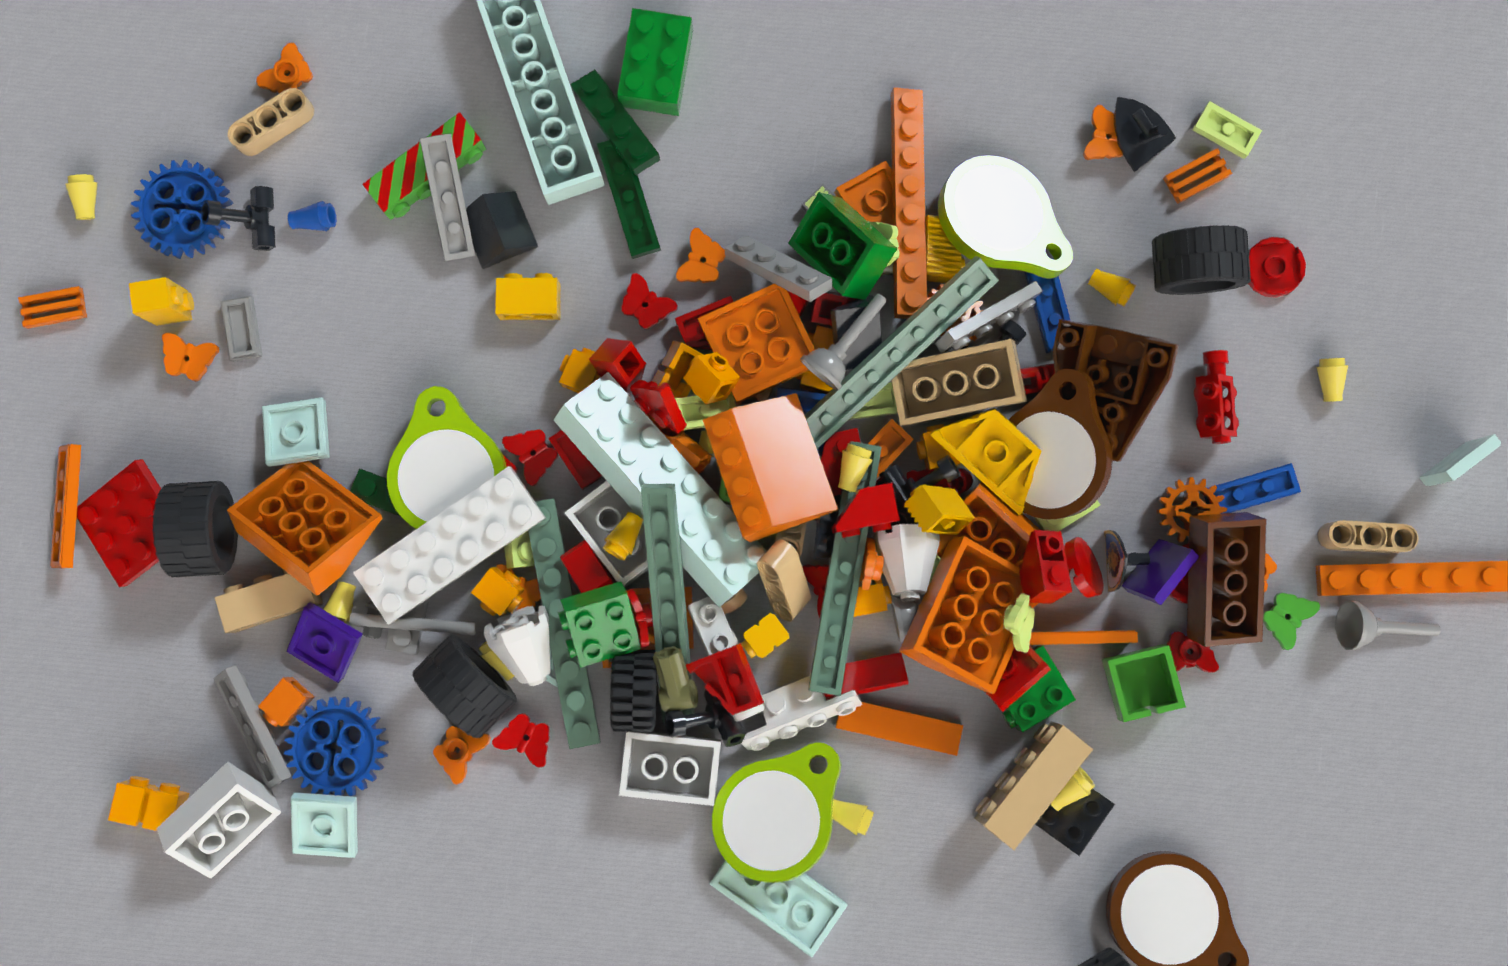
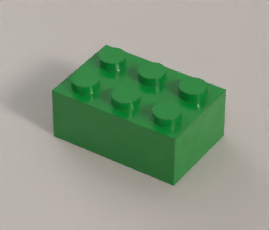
M632 8L617 94L618 100L624 108L679 116L693 35L692 17Z
M818 192L788 242L815 270L831 277L832 286L842 296L862 300L867 298L898 249L842 198Z

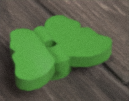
M1277 593L1273 599L1274 606L1271 607V610L1263 613V623L1269 631H1272L1273 637L1279 642L1282 649L1291 650L1296 643V628L1301 627V620L1314 616L1319 611L1320 604L1317 601H1309L1303 597L1297 598L1293 594Z

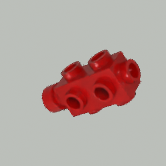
M1227 350L1204 352L1203 366H1207V376L1195 377L1194 397L1198 408L1196 427L1199 431V437L1212 439V444L1231 443V438L1237 437V428L1239 426V420L1235 414L1234 400L1237 390L1233 385V376L1226 375V365L1229 364ZM1227 388L1228 395L1224 398L1223 391ZM1227 418L1230 419V425L1228 428H1226L1225 421Z

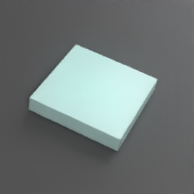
M323 397L262 406L266 465L271 467L330 458L326 401Z
M1495 434L1467 441L1419 478L1425 486L1455 481L1497 449L1502 442Z
M293 793L291 797L292 854L355 858L358 852L357 797Z

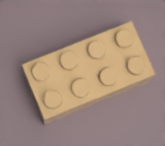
M1012 339L915 359L891 380L900 426H909L988 410L994 407L998 408L1027 402L1016 344Z
M1052 721L1048 725L1046 723L1042 724L1033 736L1036 741L1029 749L1025 747L1020 751L1014 760L1017 765L1010 774L1005 772L995 784L997 788L991 798L986 796L975 810L978 813L975 819L1012 850L1017 848L1093 751L1089 745L1062 724Z

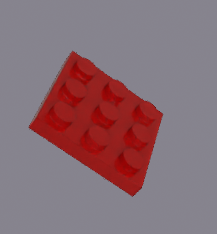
M143 459L134 460L77 506L76 518L119 588L128 586L159 562L153 540V511L161 487Z

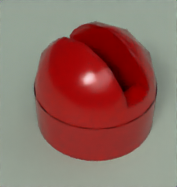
M958 468L961 476L950 483L952 488L957 489L959 493H963L971 488L973 476L969 470Z

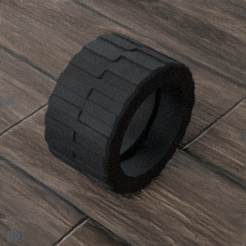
M1211 225L1184 228L1160 234L1152 240L1154 288L1158 293L1168 295L1213 293L1245 286L1251 280L1248 233L1242 227Z
M223 482L169 483L164 485L159 491L153 511V540L157 559L160 562L161 568L168 576L224 575L232 568L237 552L238 533L227 512V509L234 505L230 490Z
M449 635L412 672L415 682L435 707L459 729L473 738H481L517 702L515 693L499 673L477 651L455 635Z

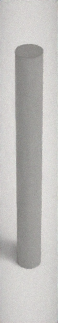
M351 613L349 619L350 625L469 635H475L476 622L401 617L388 625L382 615Z

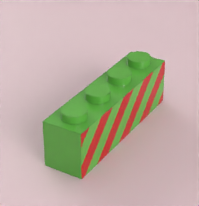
M460 112L426 136L451 133L458 170L467 163L473 164L478 161L486 150L480 137ZM420 142L362 184L390 220L395 217L400 218L410 210V206L419 199L424 200L431 196Z

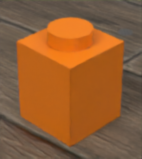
M283 677L258 707L265 712L263 717L273 726L277 727L280 725L283 727L291 725L296 719L295 716L301 714L315 696L295 678Z

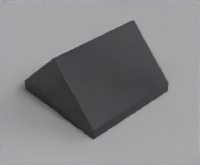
M516 191L482 194L466 208L473 247L482 269L538 247Z
M868 295L865 300L857 299L830 310L834 345L837 344L874 298L873 295ZM880 310L845 352L847 356L842 361L845 365V370L855 369L882 343Z

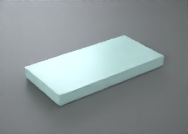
M725 860L709 883L810 957L814 956L848 906L845 901L806 873L785 882H761L740 874Z

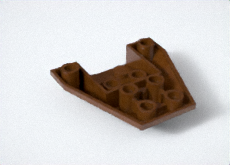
M1059 319L1053 346L1055 373L1063 369H1076L1087 373L1092 379L1095 387L1097 409L1111 444L1113 461L1121 462L1172 377L1179 345L1160 338L1124 330ZM1072 382L1063 390V395L1068 400L1072 399L1076 394V386Z

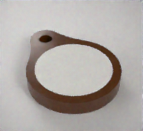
M1063 369L1057 371L1049 379L1045 387L1032 401L1009 418L1012 424L1041 449L1023 509L1025 514L1040 519L1066 518L1085 511L1100 498L1109 482L1112 471L1111 444L1099 416L1093 381L1087 373L1081 370ZM1072 382L1076 386V394L1072 399L1068 400L1063 395V390Z
M1171 851L1150 852L1130 861L1114 878L1106 900L1107 925L1118 948L1136 965L1219 966V956L1224 952H1229L1231 961L1227 966H1249V957L1233 925L1225 891L1216 876L1200 862L1181 853Z

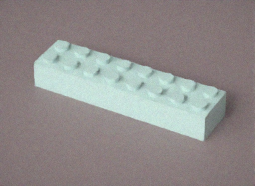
M476 0L548 205L605 186L541 1Z
M609 372L562 406L554 418L555 423L639 517L643 519L641 486L643 484L675 483L682 566L719 608L759 573L757 562L767 551L758 541L749 543L742 537L733 512L648 416L634 403L633 399Z

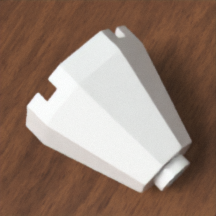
M918 524L892 526L893 532L886 534L885 530L875 532L872 536L875 541L877 555L884 557L882 571L894 596L901 597L903 602L920 600V595H924L927 592L940 542L939 533L921 532L922 527H918Z
M527 606L516 610L512 614L507 613L497 618L499 625L494 628L492 623L485 626L484 636L488 646L521 684L536 686L546 681V676L550 674L551 668L549 616L545 606H539L538 612H535L533 606Z

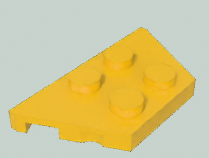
M995 407L938 428L931 433V436L1012 510L1018 515L1023 512L1024 503L1033 480L1041 449Z

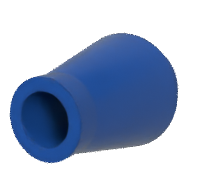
M324 201L296 211H289L288 223L291 229L329 231L330 228L336 226L337 222L333 205Z

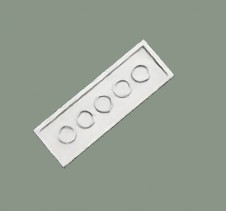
M508 466L363 565L353 574L389 625L543 521L546 517L512 467Z

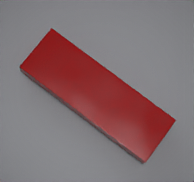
M899 652L846 663L841 695L855 690L857 694L908 685L909 680L902 653ZM824 693L826 701L837 697V695Z

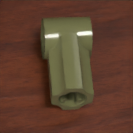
M674 646L655 652L653 659L661 684L659 700L663 711L670 712L696 708L698 705L697 686L694 680H689L681 648Z

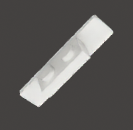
M710 597L688 605V611L707 656L738 644L736 635L730 628L722 607L719 608ZM761 704L733 715L734 720L738 722L763 711L764 706Z
M810 676L761 695L764 701L763 714L767 725L746 733L741 744L747 750H762L769 746V742L779 738L788 739L794 737L801 729L806 727L814 728L825 724L828 718L836 715L845 716L851 714L856 710V707L862 705L861 699L856 691L852 690L826 701L824 693L808 690Z

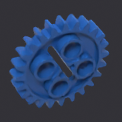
M172 160L171 169H168L163 164H159L161 173L157 175L150 170L149 175L152 178L150 182L143 179L140 180L141 184L145 187L144 190H134V193L140 197V201L131 202L132 206L139 209L138 212L131 214L133 219L140 221L134 228L140 233L144 232L140 238L147 243L150 242L149 246L154 250L158 251L160 249V252L165 256H169L172 252L173 256L181 259L184 251L186 256L193 258L195 249L204 255V245L208 244L215 248L216 245L213 239L215 237L219 239L225 238L220 229H230L231 226L224 220H221L218 226L204 225L201 213L197 211H201L205 200L219 201L222 208L231 206L233 201L225 197L230 191L225 186H221L224 181L219 176L214 177L215 173L210 168L204 170V167L198 162L192 166L188 160H184L180 167L175 160ZM174 188L172 196L165 199V193L169 189ZM204 190L203 197L199 201H195V195L199 191ZM158 205L167 206V207H165V208H158V209H156V207H157ZM170 217L169 225L161 228L162 221ZM200 220L198 229L191 231L193 222Z
M335 696L329 697L328 705L323 699L317 700V709L312 705L306 706L305 709L308 716L303 714L295 716L300 725L289 726V729L295 735L294 737L285 738V742L292 744V749L285 751L284 755L293 756V760L286 766L297 768V771L292 776L293 779L304 778L301 784L302 789L313 785L311 794H318L323 790V795H332L334 791L335 795L344 796L346 790L349 796L356 795V786L360 790L368 788L365 779L372 782L377 779L373 770L384 769V766L378 762V759L388 756L386 752L380 750V746L388 744L389 741L379 737L380 734L386 731V728L377 729L375 726L381 718L374 717L370 719L368 717L372 710L371 707L361 711L360 700L355 701L350 706L349 697H343L339 704ZM343 720V727L340 730L339 721ZM322 721L326 722L330 727V733L326 738L322 737L318 731L319 724ZM352 726L357 727L361 732V738L357 743L352 742L349 738V730ZM337 742V746L342 747V751L336 753V749L331 748V744ZM316 752L320 753L324 758V765L321 769L316 768L312 762L313 755ZM346 757L351 758L355 763V770L352 774L347 773L343 768V762ZM332 765H333L334 775H330V773H329V772H330V768L332 767Z

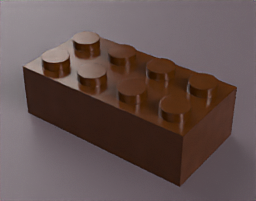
M1248 512L1190 516L1189 549H1192L1199 557L1188 571L1187 638L1204 647L1263 642L1266 518Z

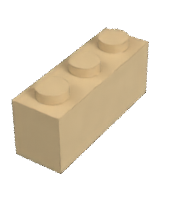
M283 570L284 575L275 578L272 577V574L264 575L253 579L254 584L244 588L242 584L223 589V595L214 598L224 632L237 633L301 612L309 602L316 606L322 605L321 594L316 596Z

